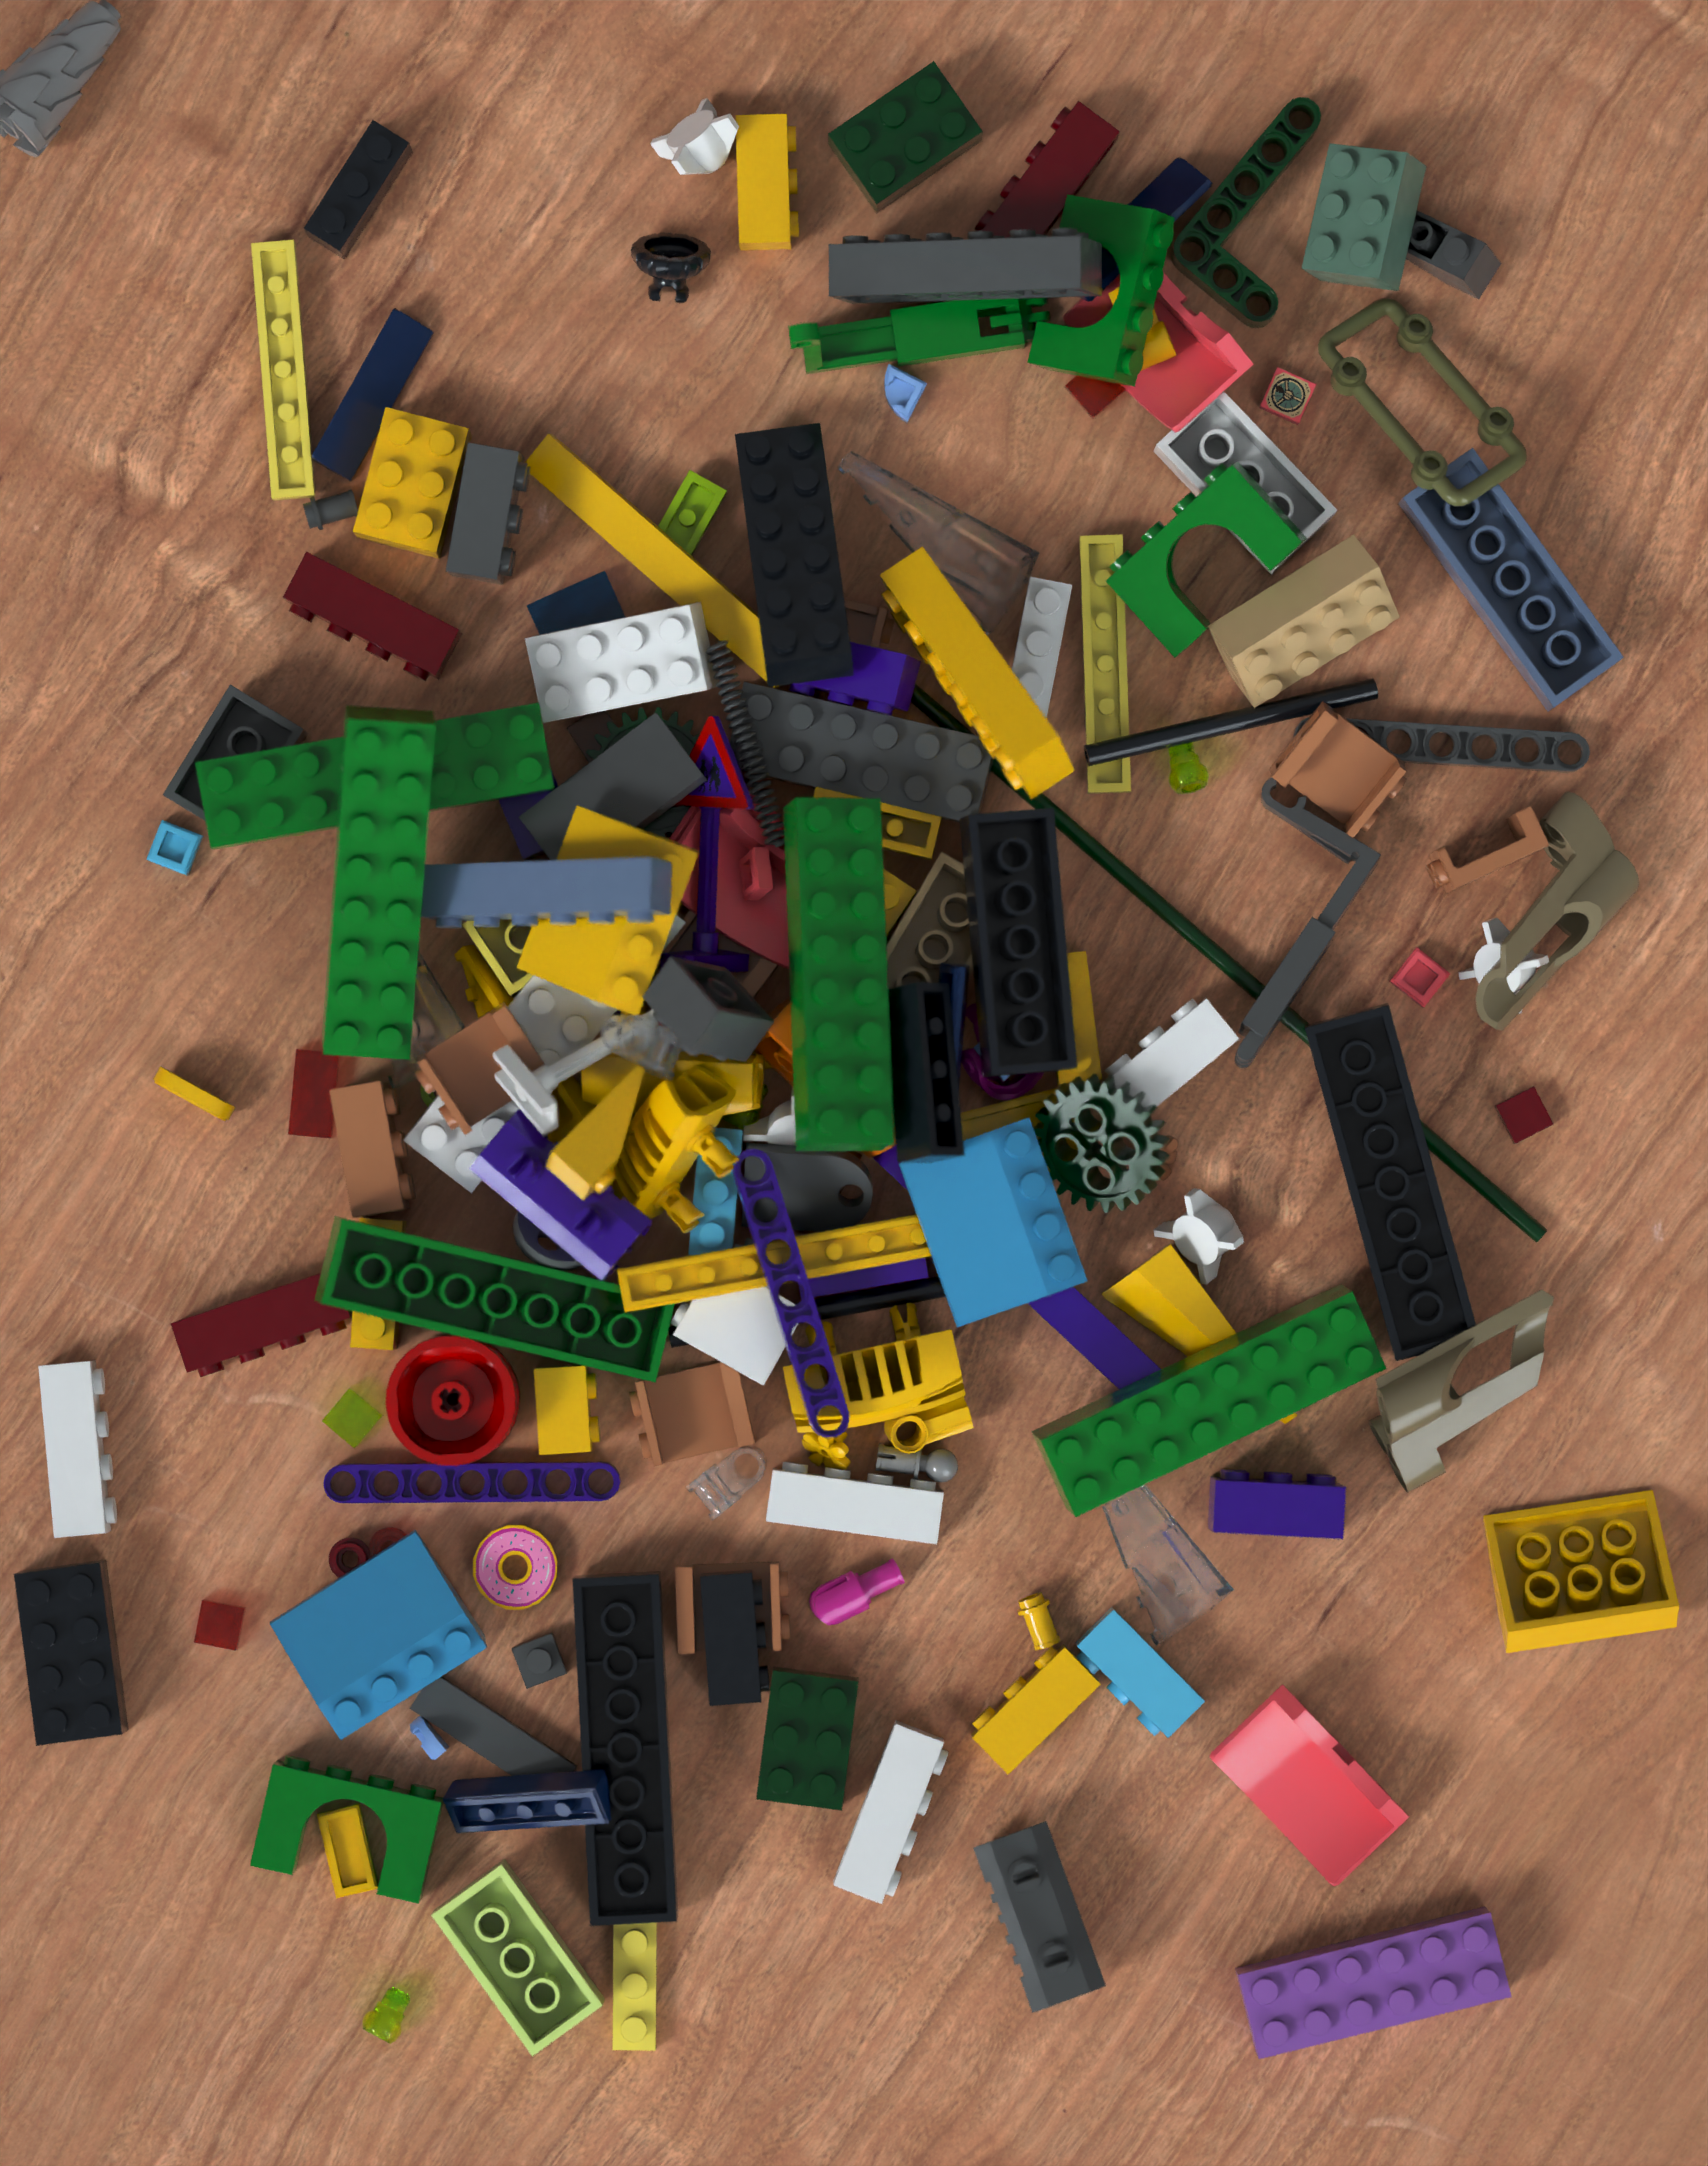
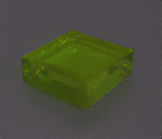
M349 1388L322 1422L355 1449L383 1415L352 1388Z

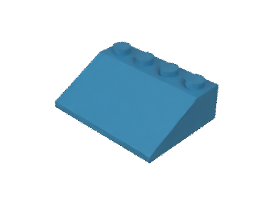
M1030 1118L964 1140L965 1156L934 1163L899 1164L956 1327L1088 1281Z
M416 1530L270 1621L272 1629L310 1694L340 1740L487 1648L483 1631Z

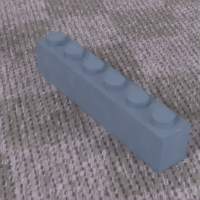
M653 857L425 865L421 917L436 920V927L447 929L462 928V921H474V926L500 927V920L512 919V925L538 926V919L550 918V924L576 925L577 917H589L588 922L593 924H614L615 916H627V922L653 923L654 915H670L672 862Z

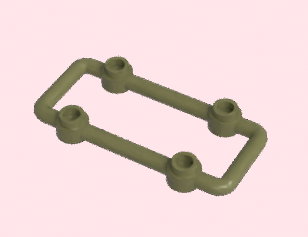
M1390 298L1379 299L1321 337L1318 351L1322 360L1332 370L1331 385L1341 395L1354 396L1413 464L1411 477L1417 486L1427 490L1434 489L1450 505L1465 506L1518 472L1525 465L1527 460L1526 449L1512 432L1514 419L1505 408H1491L1431 339L1433 326L1424 315H1410L1396 300ZM1384 315H1388L1399 328L1397 332L1399 345L1408 352H1420L1479 420L1477 432L1481 440L1492 446L1501 445L1509 454L1508 458L1461 489H1457L1446 477L1448 466L1445 458L1436 451H1424L1365 383L1367 371L1364 364L1354 357L1344 358L1335 348Z

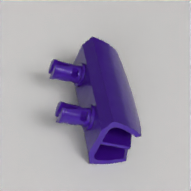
M518 1109L479 1154L469 1169L600 1281H603L619 1267L617 1262L623 1254L630 1253L633 1250L630 1246L639 1235L645 1236L648 1233L652 1221L624 1197L621 1200L613 1194L614 1189L610 1185L600 1195L594 1190L583 1201L545 1166L551 1151L559 1142L557 1141L554 1144L548 1139V1134L543 1136L523 1111Z

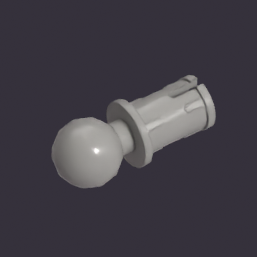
M879 1443L875 1471L882 1470L914 1475L913 1479L917 1480L919 1471L926 1472L927 1476L933 1481L947 1482L956 1475L958 1461L955 1455L946 1449H936L928 1455L921 1454L922 1449L916 1453L907 1454L900 1452L894 1446Z

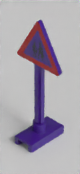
M709 716L689 755L707 780L675 804L699 806L701 809L697 928L693 932L692 950L661 953L660 971L670 956L726 967L729 972H746L749 966V954L718 949L719 933L715 932L720 809L747 810L752 809L754 804L720 718L718 716Z

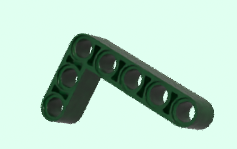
M1305 97L1292 99L1286 104L1177 236L1172 248L1171 258L1174 266L1250 328H1261L1272 321L1278 308L1277 295L1269 285L1228 253L1222 246L1316 133L1321 120V112L1313 100ZM1295 111H1303L1309 115L1312 124L1304 130L1296 129L1291 125L1289 115ZM1268 144H1276L1282 148L1285 155L1284 159L1276 163L1269 162L1263 157L1262 148ZM1243 176L1250 177L1256 182L1257 191L1249 196L1242 195L1235 188V180ZM1215 209L1223 210L1229 215L1230 224L1222 229L1215 228L1208 222L1207 214ZM1194 242L1202 248L1203 257L1198 261H1188L1182 257L1180 247L1184 243ZM1227 269L1235 275L1236 284L1228 289L1220 288L1215 284L1213 274L1217 270ZM1260 296L1268 302L1269 312L1262 316H1255L1248 311L1246 301L1250 297Z

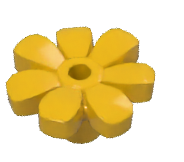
M846 1431L832 1438L821 1437L815 1432H808L803 1435L802 1445L807 1451L812 1452L808 1458L816 1466H820L824 1462L825 1467L846 1470L851 1463L845 1456L849 1451L847 1445L843 1442L848 1436Z

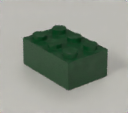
M933 61L828 134V144L872 208L878 213L980 143L983 131Z
M773 1667L757 1800L842 1811L859 1677Z

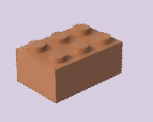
M375 1081L329 1090L352 1218H364L410 1209L409 1200L416 1199L412 1174H404L401 1158L408 1157L407 1143L403 1141L405 1137L404 1131H396L394 1115H400V1105L396 1089H388L387 1082Z

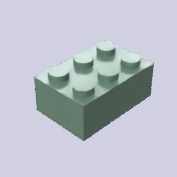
M1329 143L1301 269L1324 282L1399 291L1427 166L1408 152Z

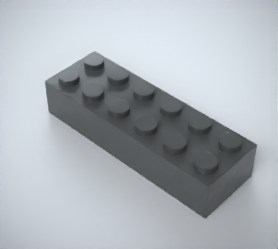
M1073 228L1052 229V237L1036 234L1035 230L1009 231L1010 238L994 236V232L973 231L967 233L968 239L963 240L961 237H952L951 233H927L926 241L910 238V235L906 234L884 235V242L868 240V236H844L843 244H829V297L852 304L1102 296V244L1088 239V233H1078V229Z
M748 682L743 683L742 690L744 692L740 698H745L746 701L739 704L738 707L748 706L749 708L747 711L736 716L750 714L751 718L736 725L754 723L753 727L740 733L756 731L754 736L743 741L758 739L759 742L746 749L757 747L762 749L760 752L747 758L762 755L764 756L763 760L750 766L767 765L766 768L753 774L768 772L767 778L814 789L820 787L862 798H881L883 803L941 816L942 819L959 823V819L968 814L981 813L994 759L981 743L979 736ZM731 736L729 743L741 772H748L741 769L742 765L746 762L739 761L743 754L736 753L740 746L733 744L737 738Z

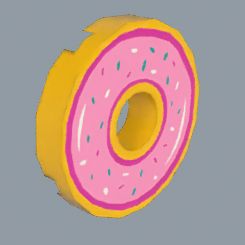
M508 1524L491 1531L479 1543L473 1557V1577L479 1592L490 1603L506 1610H524L539 1604L551 1592L558 1576V1557L551 1542L539 1530L527 1525ZM519 1555L526 1560L528 1570L523 1578L511 1579L505 1574L503 1564L508 1556Z

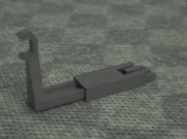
M1273 778L1268 779L1263 785L1261 792L1263 806L1346 864H1349L1350 861H1354L1355 864L1318 919L1314 917L1310 919L1241 1022L1239 1034L1245 1038L1239 1045L1235 1056V1064L1239 1068L1249 1067L1332 944L1336 933L1334 929L1378 865L1381 856L1372 848L1305 810L1306 796L1299 797L1297 804L1292 808H1287L1274 800L1270 795L1271 790L1275 789L1277 785L1276 780Z

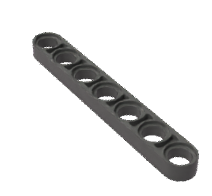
M1310 717L1298 724L1294 730L1293 738ZM1347 719L1365 731L1368 736L1388 751L1390 750L1387 747L1386 739L1390 732L1401 730L1407 733L1411 743L1408 751L1403 754L1391 752L1404 763L1568 773L1575 772L1583 767L1590 755L1587 741L1579 734L1571 732ZM1445 733L1451 737L1453 749L1449 755L1439 757L1431 752L1429 741L1434 734ZM1481 735L1489 736L1495 742L1496 751L1490 759L1483 760L1474 755L1472 743L1476 737ZM1530 738L1536 742L1539 752L1535 760L1524 762L1517 758L1515 745L1518 740ZM1564 741H1574L1579 745L1581 757L1576 764L1568 765L1560 761L1557 751L1559 745Z

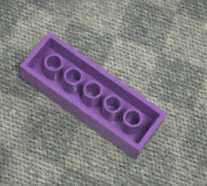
M1485 1906L1235 1968L1255 2052L1259 2059L1511 1997L1491 1912Z

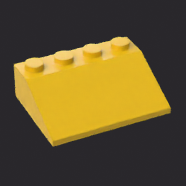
M576 805L556 860L653 857L672 862L670 915H654L653 923L627 922V916H615L614 924L589 923V917H577L576 925L550 924V918L538 919V926H532L516 968L594 1001L638 1017L644 1002L643 995L651 983L699 850Z
M1653 1490L1483 1516L1498 1616L1506 1653L1677 1627L1679 1602Z

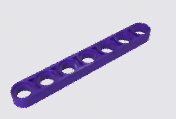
M747 1149L739 1154V1161L733 1164L735 1167L733 1169V1177L808 1421L812 1430L817 1435L824 1438L836 1437L842 1434L848 1427L850 1420L849 1411L772 1161L766 1153L758 1149ZM757 1157L763 1162L765 1166L764 1176L758 1181H749L742 1176L740 1166L745 1158ZM761 1198L771 1199L777 1206V1216L769 1223L760 1222L753 1214L754 1204ZM779 1239L788 1244L790 1257L785 1263L774 1264L768 1260L766 1247L772 1240ZM786 1281L797 1282L803 1290L802 1300L795 1306L785 1305L779 1298V1288ZM803 1322L810 1324L816 1332L814 1343L805 1348L797 1346L791 1336L794 1326ZM812 1364L822 1365L828 1372V1382L821 1389L810 1388L804 1380L805 1370ZM824 1406H833L841 1414V1423L833 1431L822 1429L817 1422L818 1412Z
M606 1462L468 1463L458 1466H444L434 1463H371L336 1465L325 1475L323 1486L327 1496L338 1503L570 1502L609 1500L619 1490L621 1479L617 1469ZM560 1469L569 1475L571 1483L565 1493L554 1494L547 1488L546 1477L552 1470ZM605 1469L611 1473L614 1483L609 1492L599 1494L590 1488L589 1476L593 1471ZM431 1470L440 1476L442 1485L438 1493L425 1495L419 1490L417 1480L424 1471ZM475 1470L484 1477V1488L479 1494L470 1495L462 1490L460 1479L466 1471ZM520 1470L526 1475L528 1481L527 1488L521 1494H510L504 1488L503 1478L508 1471ZM346 1471L355 1478V1489L350 1495L341 1496L332 1489V1478L337 1472ZM381 1471H391L397 1476L399 1485L394 1494L382 1495L375 1489V1477Z

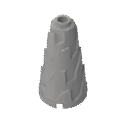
M101 0L99 3L89 1L70 19L62 20L34 48L29 47L6 70L2 69L0 71L1 136L5 138L9 134L13 138L18 139L13 145L33 157H39L60 130L61 126L59 124L82 96L81 89L104 61V53L121 30L118 23L121 15L115 7L105 0Z

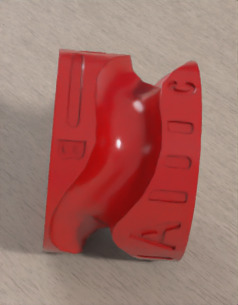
M450 1334L424 1341L416 1345L401 1358L389 1378L385 1406L388 1421L395 1436L413 1455L437 1465L458 1466L483 1458L504 1442L517 1421L521 1393L518 1378L512 1365L496 1347L490 1343ZM451 1393H456L459 1396V1403L456 1406H452L447 1401V1397Z

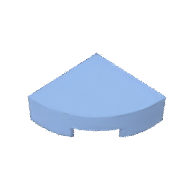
M889 364L884 379L886 399L893 412L900 419L908 423L927 383Z
M418 1716L410 1723V1731L422 1742L421 1747L431 1759L436 1760L449 1748L447 1743L422 1716Z

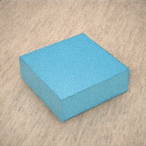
M161 820L146 860L188 876L203 836Z

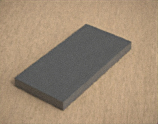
M654 713L520 815L519 818L548 858L556 860L576 805L643 829L707 779L658 714Z

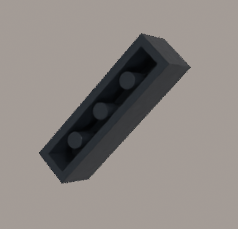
M914 982L888 989L892 1102L898 1163H934L965 1156L949 983Z

